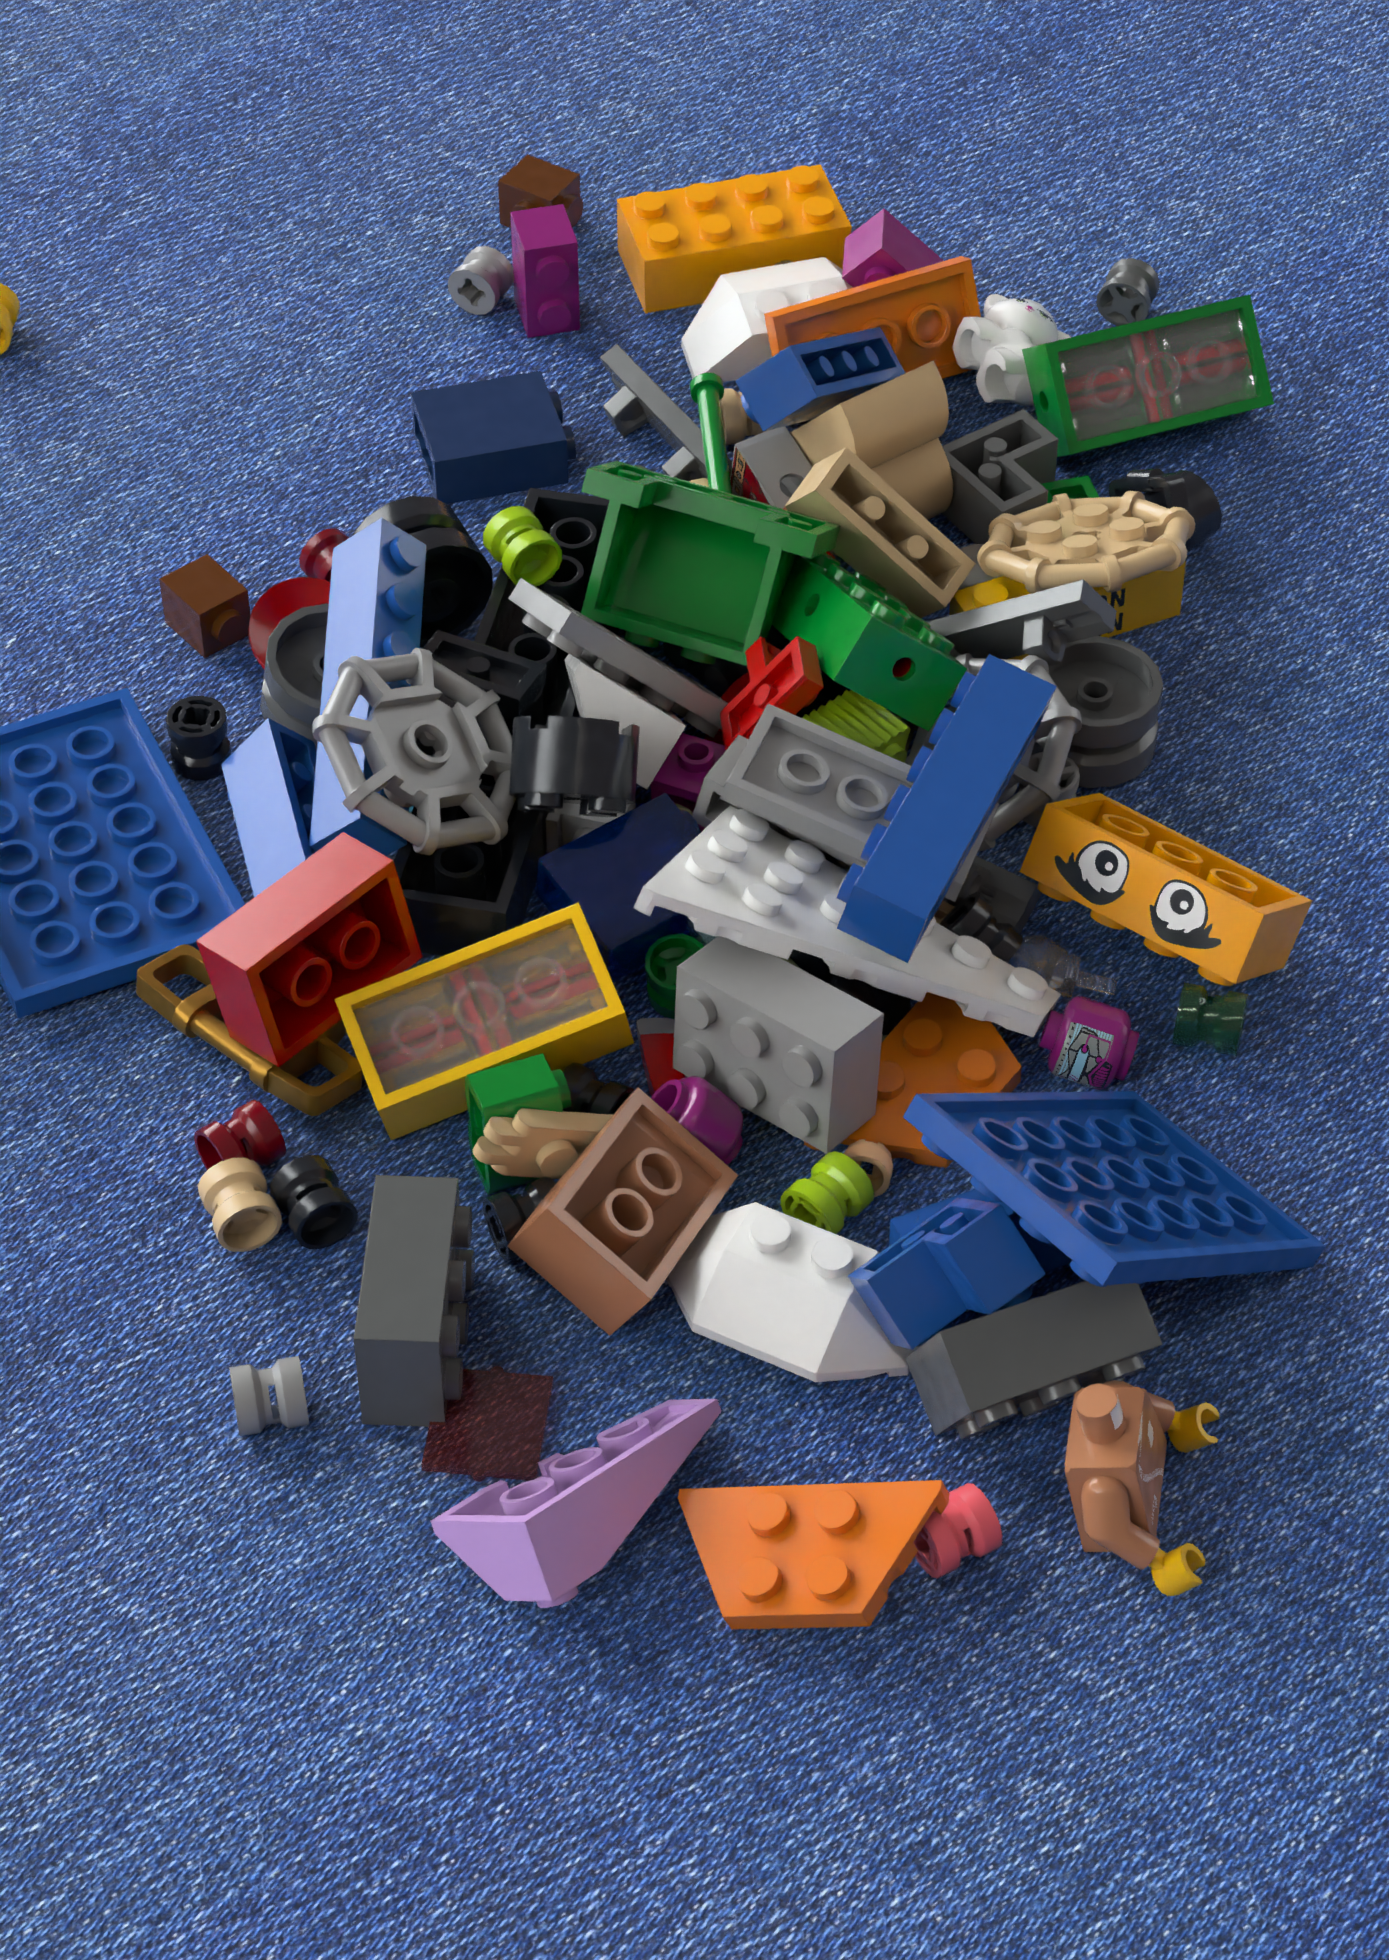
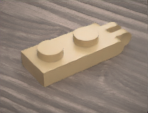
M523 1108L518 1110L514 1118L491 1117L483 1130L485 1136H481L477 1140L472 1152L477 1160L491 1165L497 1173L505 1176L535 1178L546 1176L551 1179H560L613 1115L566 1111L555 1112Z

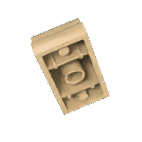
M934 360L844 401L790 432L812 467L817 462L847 447L927 520L946 511L951 503L953 496L952 473L947 456L938 438L947 427L949 406L945 386Z

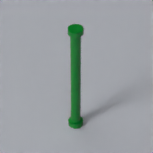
M702 373L692 379L690 393L693 401L698 404L708 487L732 494L720 400L724 396V385L721 377L718 375Z

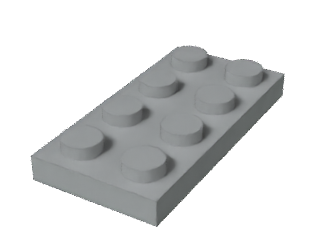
M520 578L508 599L527 611L522 623L545 636L549 642L576 658L581 657L591 663L594 668L622 685H629L639 691L640 695L668 712L671 710L683 717V720L712 738L716 736L719 729H722L720 712L729 703L686 675Z
M767 704L725 783L720 799L867 863L860 856L873 828L877 823L888 828L890 822L883 818L896 789L900 784L911 788L913 783L906 780L911 765ZM998 803L945 898L956 901L999 806Z

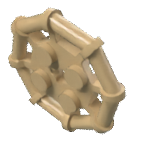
M1127 491L1122 497L1069 499L1066 493L1053 496V502L1017 515L1004 513L993 519L989 525V540L981 546L977 561L985 574L991 577L1006 576L1025 584L1027 591L1030 593L1083 579L1091 587H1104L1108 593L1120 591L1122 583L1157 570L1173 571L1181 566L1187 558L1185 544L1195 531V521L1186 509L1182 507L1168 509L1145 500L1143 493L1137 491Z

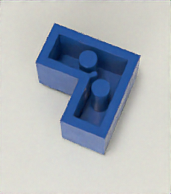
M957 1197L849 1274L848 1278L891 1344L913 1350L916 1347L919 1348L938 1332L954 1327L952 1321L967 1310L992 1314L993 1312L1026 1302L1032 1295L1029 1286L1046 1275V1273L1001 1204Z

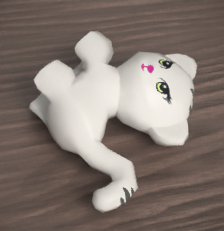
M999 294L989 295L984 304V318L977 316L964 317L957 329L952 346L957 364L962 369L978 370L976 384L984 402H1012L1022 406L1034 405L1022 349L1070 338V336L1057 330L1052 315L1041 304L1029 299H1007Z

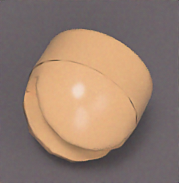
M861 1139L850 1144L843 1154L856 1161L860 1167L862 1162L873 1164L872 1175L867 1174V1176L871 1180L874 1197L883 1194L890 1185L893 1172L891 1153L879 1142L876 1144Z

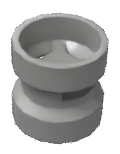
M299 1356L277 1359L272 1367L257 1369L251 1364L229 1367L239 1436L261 1433L268 1424L282 1423L287 1428L309 1425ZM274 1385L277 1405L271 1406L268 1386Z

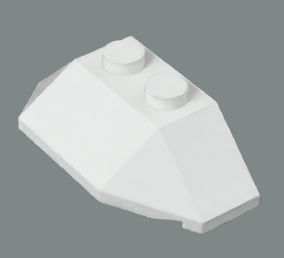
M826 257L720 275L682 337L681 347L692 379L702 373H714L721 377L723 382L737 380L770 359L772 354L764 314L853 288L842 278L843 269Z
M756 1202L710 1216L666 1278L669 1287H672L678 1305L692 1332L814 1382L863 1379L887 1373L889 1377L906 1376L910 1372L906 1357L918 1348L916 1347L911 1350L891 1344L848 1278L849 1274L879 1254L877 1250Z

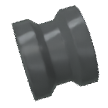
M1134 258L1121 259L1114 263L1106 276V282L1097 295L1096 304L1099 313L1116 326L1144 320L1150 311L1151 303L1159 292L1160 280L1156 271L1144 261Z

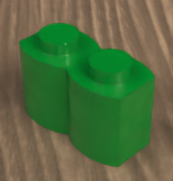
M542 1053L467 1075L465 1078V1094L470 1118L468 1122L470 1151L473 1164L487 1194L490 1195L539 1179L499 1174L491 1165L477 1160L472 1150L477 1140L481 1136H485L483 1130L491 1117L514 1118L518 1110L523 1108L563 1112V1109L570 1108V1091L561 1069L551 1071Z

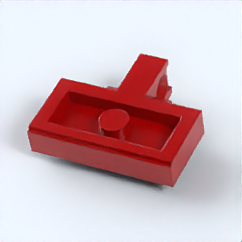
M760 636L745 651L750 683L720 712L725 751L738 735L746 739L750 738L767 704L796 715L802 708H806L813 703L819 691L823 688L815 645L796 636L783 650H780Z

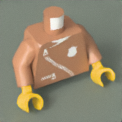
M1116 1380L1081 1388L1074 1393L1065 1456V1476L1083 1551L1112 1552L1140 1570L1149 1566L1154 1583L1160 1592L1167 1596L1180 1595L1202 1584V1580L1193 1571L1205 1566V1557L1191 1543L1183 1544L1167 1553L1159 1548L1160 1540L1156 1537L1167 1447L1164 1433L1168 1432L1170 1441L1180 1452L1187 1453L1217 1443L1218 1439L1208 1435L1202 1426L1220 1418L1218 1410L1212 1404L1205 1402L1181 1411H1175L1172 1401L1149 1393L1143 1388Z

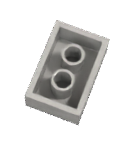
M716 937L677 966L673 1068L687 1077L697 1076L707 1080L740 1107L751 1111L792 1136L827 1154L875 1115L884 1013L777 956L739 945L725 937Z

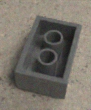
M375 1176L353 1338L362 1424L446 1428L448 1401L461 1399L463 1360L457 1357L459 1344L466 1345L468 1340L469 1304L460 1302H464L465 1290H473L475 1251L463 1249V1247L470 1248L472 1207L460 1206L458 1178Z
M1084 1281L940 1331L908 1355L906 1361L935 1436L957 1429L960 1439L963 1440L998 1427L1000 1421L1019 1413L1017 1410L1018 1406H1020L1023 1416L1028 1417L1062 1404V1399L1074 1395L1076 1391L1081 1389L1080 1384L1085 1388L1092 1384H1103L1108 1381H1125L1124 1377L1146 1368L1142 1357L1161 1346L1162 1342L1139 1284L1129 1283L1099 1287Z

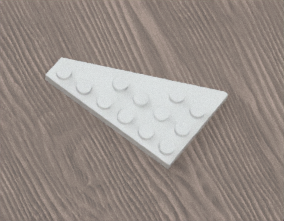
M731 805L643 886L633 907L648 916L651 915L655 906L687 915L694 924L695 931L714 937H725L739 945L787 960L793 949L822 958L829 966L831 974L847 979L861 980L875 988L922 1002L927 992L952 999L962 1009L964 1016L980 1021L993 1022L1005 1029L1030 1037L1035 1036L1047 1020L1050 1010L1054 1009L1061 996V993L1048 987L1045 979L1036 972L1027 968L1011 966L992 955L989 947L980 940L965 935L959 936L936 923L934 917L908 963L837 929L847 904L837 899V895L848 872L827 861L823 853L815 846L803 841H792L771 829L769 823L764 818L744 809H736Z

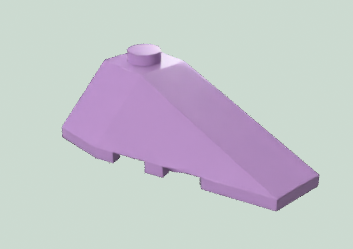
M681 1399L663 1402L600 1432L596 1437L599 1447L584 1448L566 1455L556 1453L538 1462L542 1474L538 1478L526 1481L510 1489L507 1482L500 1480L477 1491L431 1520L434 1533L505 1601H534L540 1608H549L563 1604L578 1594L577 1586L602 1570L722 1412L718 1400Z

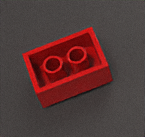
M344 832L196 940L230 1037L277 1067L283 1065L342 1019L334 999L404 972L423 957L394 861Z

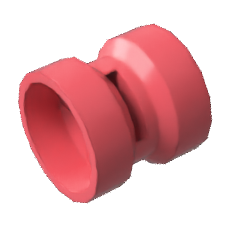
M967 1483L950 1491L949 1503L943 1513L939 1514L933 1511L913 1542L918 1549L915 1558L925 1572L933 1578L938 1579L956 1570L960 1566L961 1559L968 1555L982 1557L1002 1545L1003 1536L997 1515L987 1497L977 1486Z

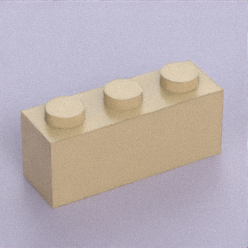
M847 447L817 462L784 506L789 511L841 525L835 548L832 550L855 571H859L883 585L887 589L885 592L909 607L908 611L920 618L945 608L976 564Z

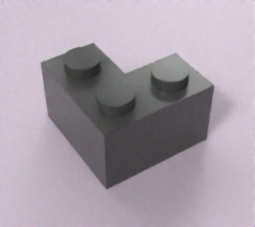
M1024 409L942 446L950 465L953 480L952 500L948 509L942 514L975 544H985L988 542L990 537L988 532L989 525L999 515L1004 513L1017 515L1047 504L1048 490L1041 484L1055 481L1058 438Z

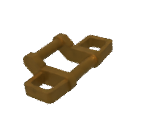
M179 945L137 970L136 993L143 1001L187 1037L195 1038L199 1036L249 1071L250 1080L261 1089L270 1092L309 1116L320 1115L361 1089L363 1072L358 1060L338 1046V1043L347 1032L342 1019L283 1065L277 1067L230 1037L199 950L190 945ZM187 974L205 984L206 987L181 1000L163 984L178 975ZM318 1064L323 1065L336 1075L320 1086H310L297 1079L298 1076Z

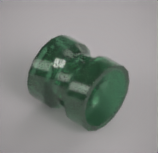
M1184 982L1176 1016L1173 1045L1193 1048L1200 1041H1206V1044L1212 1045L1217 1053L1237 1056L1243 1033L1249 994L1229 990L1223 995L1215 994V997L1209 996L1205 986Z

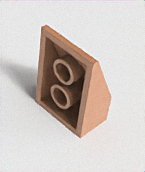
M638 1087L630 1094L538 1204L508 1244V1247L610 1336L652 1300L738 1177V1174Z

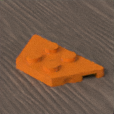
M927 992L922 1002L918 1001L881 1043L875 1115L840 1144L850 1145L861 1139L876 1144L879 1142L888 1149L892 1159L906 1158L915 1164L947 1168L953 1160L942 1158L930 1151L921 1141L923 1134L903 1118L916 1094L1011 1093L1021 1082L1022 1066L992 1022L980 1021L964 1016L962 1009L955 1000ZM804 1142V1145L809 1147L810 1149L819 1150L811 1146L810 1144Z
M942 1480L688 1488L679 1489L678 1500L722 1617L731 1630L870 1627L888 1599V1589L891 1583L897 1577L904 1574L918 1552L913 1543L933 1511L939 1514L943 1513L949 1503V1492Z

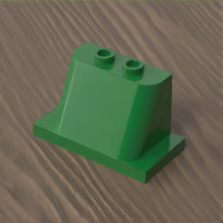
M620 461L587 468L581 492L610 501L581 614L593 621L625 630L624 639L635 644L658 647L659 642L663 641L682 647L680 655L689 660L705 664H715L716 658H721L747 666L745 651L760 636L765 638V641L767 640L796 555L812 559L834 549L841 525Z

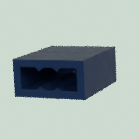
M541 371L411 392L413 436L434 498L446 504L526 491L530 488L537 489L569 483L568 460L576 458L575 439L571 426L561 425L563 423V412L559 394L557 391L549 392Z

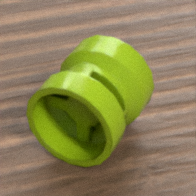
M512 506L503 509L493 516L486 525L483 533V544L492 557L502 563L503 570L515 585H517L520 578L534 586L542 585L559 569L562 561V550L553 537L543 531L541 523L530 509L524 506Z
M828 1152L812 1167L809 1179H798L781 1195L780 1205L784 1214L838 1234L844 1227L845 1217L857 1216L874 1200V1189L871 1180L856 1161L840 1152Z

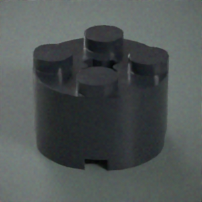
M531 716L514 718L509 795L518 798L517 810L554 813L555 809L563 808V803L580 804L579 815L617 817V813H626L627 804L635 803L640 726L631 724L622 729L621 734H619V721L547 716V726L535 725V729H530Z

